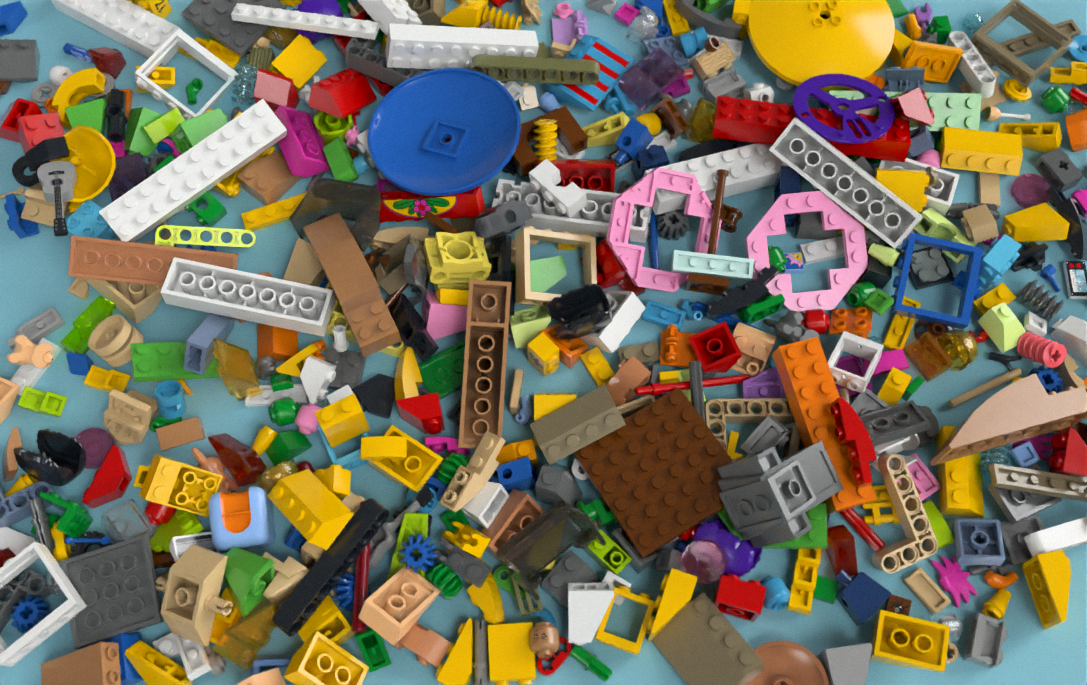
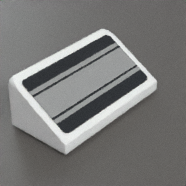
M211 532L173 537L169 547L175 562L190 545H197L219 553V550L213 546Z

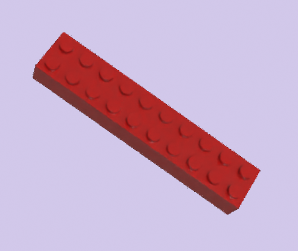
M718 96L712 137L773 145L791 121L797 117L792 105ZM809 108L817 120L829 127L842 130V118L834 115L831 110ZM801 114L802 117H808L806 114ZM858 114L873 124L879 118V116ZM894 119L891 128L886 134L866 143L846 144L825 140L844 155L905 162L911 145L909 120ZM855 120L861 128V130L863 131V133L866 136L870 137L869 133L866 131L862 123L859 120ZM847 121L846 123L849 125L857 138H861V136L856 131L852 123Z

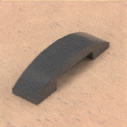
M676 0L674 6L678 12L695 27L700 28L704 26L707 33L718 37L737 39L742 28L741 24L735 23V21L728 17L723 22L694 7L695 0Z

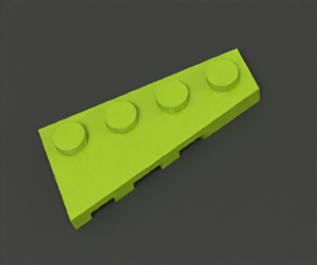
M405 513L386 582L408 564L407 561L400 562V559L405 557V555L399 554V550L404 548L402 542L404 540L409 542L408 537L411 535L417 538L418 534H422L423 541L428 537V513ZM419 549L414 551L418 555L417 558L422 556V553H419ZM420 568L417 573L426 579L427 570L423 572Z

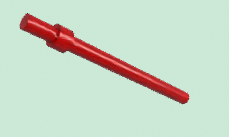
M750 375L702 379L703 388L739 384L749 379ZM690 381L668 384L650 383L649 386L635 387L634 392L636 396L646 394L656 396L661 395L663 392H671L678 387L681 390L690 389Z

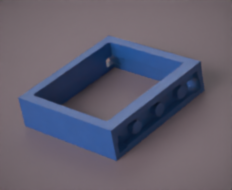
M910 232L903 239L900 248L903 250V254L897 262L899 273L893 281L895 293L891 295L894 303L891 305L890 313L931 323H940L963 330L969 325L984 248ZM914 244L969 256L957 317L902 305Z

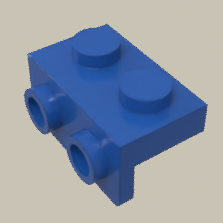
M13 193L5 195L6 204H4V208L9 215L7 220L9 229L14 231L20 239L39 234L38 223L21 218L25 202L20 203Z

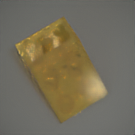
M213 339L215 347L212 348L215 360L219 362V365L216 366L220 378H223L225 386H228L231 396L235 395L238 401H242L249 396L252 398L261 395L262 390L254 360L249 351L220 339Z
M271 602L227 628L212 650L246 671L248 667L250 668L254 665V661L258 658L257 653L261 647L264 648L268 644L271 632L274 628H277L272 619L280 607L276 603Z

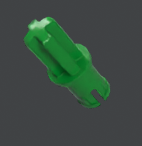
M576 645L571 651L570 657H573L585 667L586 671H591L602 681L606 682L612 675L611 669L596 659V655H591L580 645Z

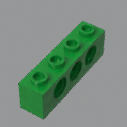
M170 154L153 171L156 173L175 160V158ZM209 191L184 207L189 213L193 211L197 215L195 218L201 225L204 226L206 224L209 228H212L227 214L225 207ZM200 204H207L205 209H198Z

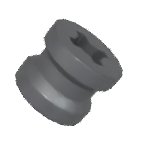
M262 357L255 362L256 368L259 369L258 376L260 380H270L271 375L279 374L276 371L277 367H275L276 360L274 357Z

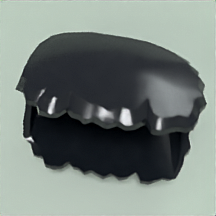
M587 284L582 288L571 290L561 295V297L553 298L547 303L548 314L565 324L556 329L554 333L555 337L560 340L584 337L601 330L612 321V312L608 299L602 287L596 284Z
M49 429L38 431L36 441L40 454L30 451L25 452L22 448L14 449L16 462L24 472L39 481L47 482L53 486H64L70 483L82 473L86 466V452L82 443L78 442L74 437L69 438L65 434L56 433L55 431L51 432Z

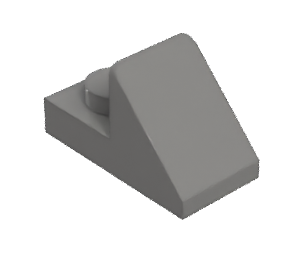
M589 0L586 7L611 16L617 3L616 0Z

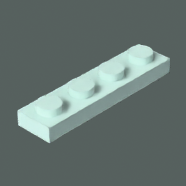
M674 250L671 271L752 280L754 259Z

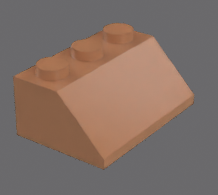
M513 489L489 528L483 527L480 531L491 539L485 550L504 565L515 570L524 559L526 550L531 549L534 540L553 519L528 493Z

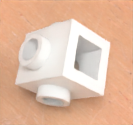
M764 82L755 83L753 87L743 90L745 99L774 103V91L771 86L764 84Z

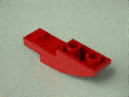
M839 397L831 403L830 407L831 416L834 418L836 425L834 429L835 437L839 440V445H848L847 455L852 462L853 469L851 475L856 483V487H865L873 483L869 464L877 460L875 450L858 414L843 397Z

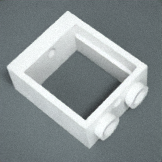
M844 331L827 362L834 382L852 391L864 393L879 363L884 345ZM843 351L871 361L864 377L835 367Z

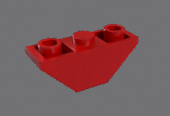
M113 444L111 450L107 451L102 466L95 472L93 482L83 494L81 502L89 508L94 509L121 498L132 480L125 453L117 445Z

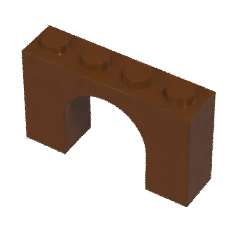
M566 106L554 109L552 112L521 124L519 143L510 159V162L521 178L529 175V172L538 166V158L528 145L533 137L539 136L538 133L533 132L534 129L539 128V126L533 124L535 121L541 119L557 120L554 123L557 125L555 130L557 133L556 138L561 141L570 155L587 149L588 136Z

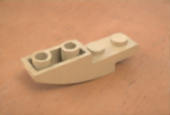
M395 227L371 233L367 236L369 247L374 250L378 248L388 250L409 234L415 239H420L423 245L425 238H435V236H431L429 228Z
M486 431L466 468L461 465L459 466L439 504L457 512L471 501L498 467L499 462L495 459L505 440Z

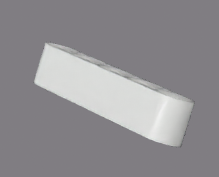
M951 32L949 34L948 46L961 48L964 51L957 67L975 93L982 94L981 98L991 97L994 93L996 76L964 32Z
M1087 517L1037 531L1023 537L1032 557L1087 543Z

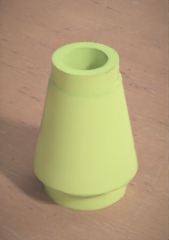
M872 243L868 254L886 267H893L900 255L894 248Z

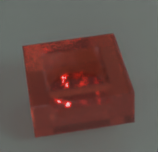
M630 277L618 282V287L621 291H632L636 296L645 293V288L635 286Z

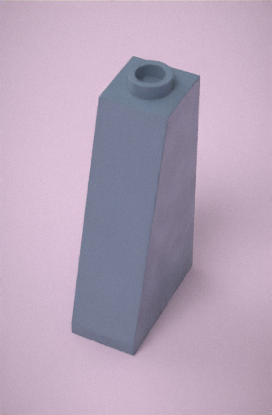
M211 313L186 341L185 370L204 376L234 328L235 318Z

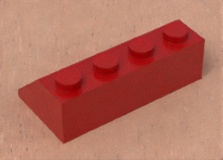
M347 68L312 84L308 106L343 119L377 100V97L364 74L352 68Z
M556 159L550 161L560 171L561 181L556 186L566 187L571 182H574L580 189L615 192L614 159Z

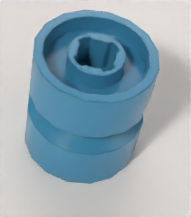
M704 26L694 29L692 34L686 32L679 35L686 58L696 55L698 50L704 49V43L708 39Z
M165 380L157 384L154 393L159 414L166 419H175L182 416L186 412V402L181 383L176 380Z

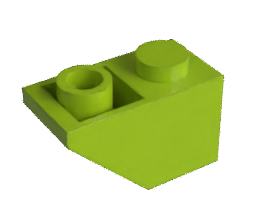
M601 529L585 544L584 551L600 566L615 575H618L632 561V558Z

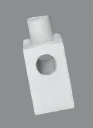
M487 482L480 492L461 510L467 517L488 529L509 498V494L500 483Z

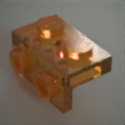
M928 331L921 338L905 346L903 349L906 356L927 383L946 372L953 364L949 354L943 351L937 339L931 336Z

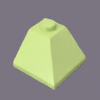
M1005 302L990 308L978 320V323L1002 353L1017 347L1018 340L1026 333L1022 324Z
M533 306L514 311V316H509V325L516 348H527V344L535 339L541 330L547 328L551 322V316L548 314L547 307Z

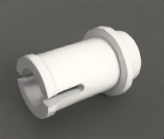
M336 325L332 329L334 335L333 348L337 352H344L349 346V342L346 340V327Z

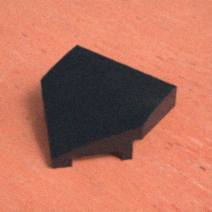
M377 374L351 389L361 403L363 412L367 411L370 414L386 419L390 417L395 398V378Z

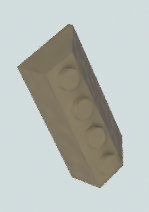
M605 384L530 424L539 447L549 465L626 425Z

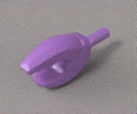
M928 3L924 5V12L920 11L919 5L916 6L913 12L918 26L922 29V34L926 33V27L932 18V10Z

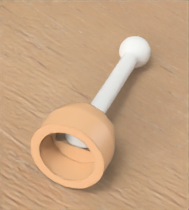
M987 106L984 113L986 121H996L999 117L1020 118L1025 121L1031 119L1030 114L1001 113L995 106Z

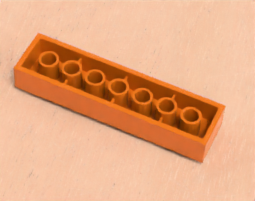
M814 337L779 346L772 353L804 448L821 440L844 488L823 501L827 505V514L865 505L876 500L871 484L865 487H856V483L851 475L853 469L852 462L847 455L848 445H839V440L835 437L834 429L836 425L834 418L831 416L830 407L831 403L840 396L819 338Z

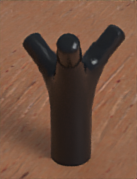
M990 352L988 359L1003 363L1011 371L1013 369L1009 362L1021 360L1022 357Z

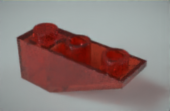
M227 433L208 437V440L239 487L255 484L267 469L255 450Z

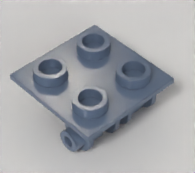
M675 36L643 40L646 47L645 51L648 53L652 65H655L657 74H665L667 67L689 64Z
M914 66L906 69H901L900 67L885 69L884 91L898 92V86H900V92H902V86H906V91H908V86H910V90L920 87V90H923L925 68Z

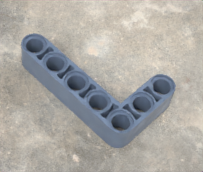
M41 481L6 497L0 482V514L4 513L0 517V528L9 527L31 516L28 501L40 498V492H47V495L50 492L55 493L47 482ZM42 499L45 509L52 506L47 501ZM26 502L24 506L19 507L22 503Z

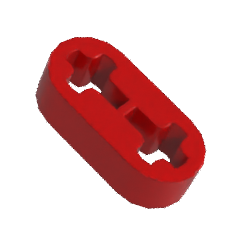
M559 637L560 645L563 643L567 644L566 653L562 651L558 656L553 653L550 658L538 659L537 669L541 675L552 676L569 657L572 651V644L568 643L567 638ZM553 657L554 661L551 663L553 669L551 671L549 669L542 670V661L548 662Z

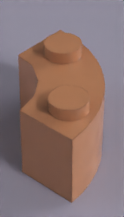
M634 356L628 361L626 359L623 360L618 366L619 370L610 381L605 383L617 407L633 401L636 396L634 392L635 387H642L649 381L651 372Z
M416 621L394 647L398 650H401L403 647L417 656L416 661L425 667L431 664L437 668L451 643L433 630H428Z

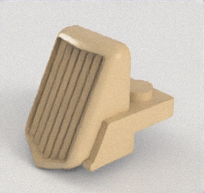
M39 182L25 190L24 196L27 199L21 218L54 228L55 203L46 201L43 188ZM69 201L63 202L64 218L69 213Z
M113 389L109 393V408L103 415V427L108 429L109 434L119 445L141 444L150 429V423L158 413L157 401L135 390L122 393Z
M265 552L262 557L274 561L275 577L264 591L263 596L273 604H280L290 596L310 569L290 556L282 563Z

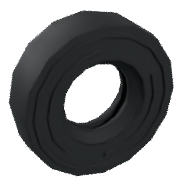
M24 155L14 163L12 174L19 184L31 187L39 183L37 171L29 176L24 175V170L29 167Z

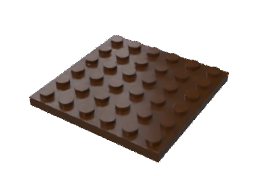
M679 387L625 418L626 425L572 453L642 559L725 508L719 495L721 489L718 481L721 479L717 468L732 461V459Z

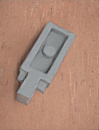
M51 307L17 328L18 331L14 337L25 335L33 343H36L65 323L55 308ZM14 337L6 341L12 350L15 347Z

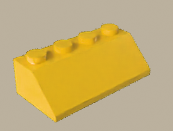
M943 126L938 151L941 154L940 167L1019 176L1023 158L1022 137L1020 134Z
M943 425L936 436V453L956 426ZM980 453L937 464L938 482L942 486L939 490V510L941 515L984 518Z
M309 469L281 478L267 495L308 542L325 550L330 547L354 515Z

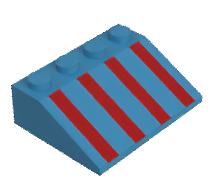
M585 34L564 59L594 60L598 62L600 66L598 82L594 85L544 83L547 92L554 94L558 102L593 112L634 61L631 57L601 38Z

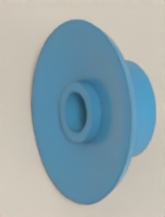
M1087 35L1074 36L1069 52L1074 60L1087 62Z

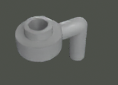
M209 642V646H204L212 668L210 671L217 677L225 672L224 666H226V662L221 654L217 655Z

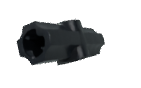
M118 88L111 89L108 92V105L105 109L107 115V138L115 143L122 142L125 139V125L128 121L125 115L126 95L124 91Z

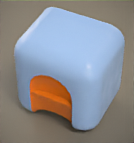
M252 486L242 492H217L209 498L208 506L212 543L217 550L228 552L232 547H237L246 551L268 547L274 543L276 529L273 503L267 497L268 491L258 486Z

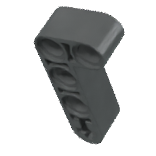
M26 568L0 589V634L11 619L9 615L16 611L12 606L20 605L19 599H24L27 593L43 599L52 594L54 586L50 580ZM25 573L24 578L19 581L20 575ZM43 583L41 589L36 591L37 586ZM11 593L10 598L5 601L6 596Z

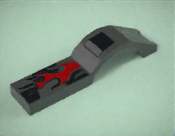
M407 244L404 269L406 283L412 284V292H417L416 297H409L410 303L415 306L426 297L429 274L425 269L417 265L415 245Z

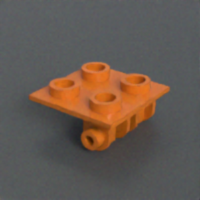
M866 307L832 310L829 335L843 334L846 331L868 339V333L872 330L873 311Z
M674 324L669 325L666 331L661 330L660 365L689 367V362L699 361L688 340V337L697 333L678 332V328Z

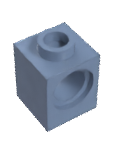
M921 126L910 131L911 145L908 152H910L912 157L934 148V139L927 126Z

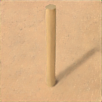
M1017 367L949 400L948 404L951 408H954L1022 375V371Z

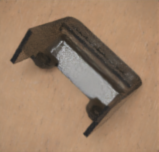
M321 178L314 182L289 217V220L299 237L305 240L307 236L303 227L339 212L343 219L356 221L350 231L361 252H365L380 229L381 194L375 186Z
M559 501L502 545L496 552V556L521 588L538 601L540 597L535 589L539 587L542 580L539 572L571 546L586 548L591 544L592 540H595L602 546L607 543L588 515L566 501Z

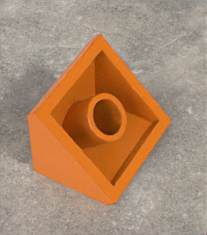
M261 323L257 325L258 359L272 356L276 362L287 361L299 353L298 331Z
M560 323L541 330L539 334L543 332L559 348V361L569 369L577 363L580 355L586 353L590 348L580 338L560 340L555 337V330L563 326Z

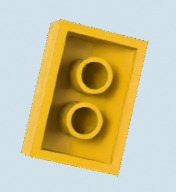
M315 631L294 654L283 677L295 685H362L369 667L327 637Z

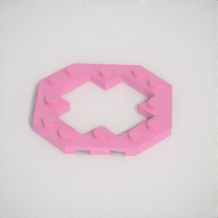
M656 167L613 200L606 241L635 286L674 293L680 288V285L687 281L689 273L669 272L642 267L645 247L628 244L634 204L652 207L656 188L687 194L684 214L701 217L695 252L705 254L708 251L713 209L707 195L699 187L695 175ZM720 219V224H719L717 245H718V239H719L720 228H721V222H722L721 219Z
M822 191L781 194L745 238L747 259H754L752 281H755L759 277L758 273L763 268H770L767 236L786 234L784 215L821 212L823 231L842 229L846 268L827 270L829 290L792 293L790 273L779 274L766 285L769 289V295H783L785 298L783 305L789 311L793 310L803 313L806 310L834 309L868 267L864 226Z

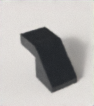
M62 136L41 141L27 151L25 156L30 172L37 171L41 165L50 162V160L70 157L65 137Z

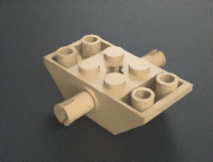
M190 545L172 565L168 578L161 576L156 580L155 583L162 585H155L157 590L165 592L160 613L173 634L201 645L209 646L216 612L227 616L231 613L232 609L226 607V605L233 607L231 601L219 598L228 556L197 545Z

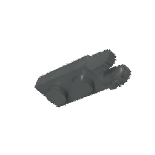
M440 537L439 543L450 549L451 552L447 556L442 551L433 549L432 552L437 553L436 558L443 561L446 566H449L450 569L473 585L481 588L492 568L449 540Z

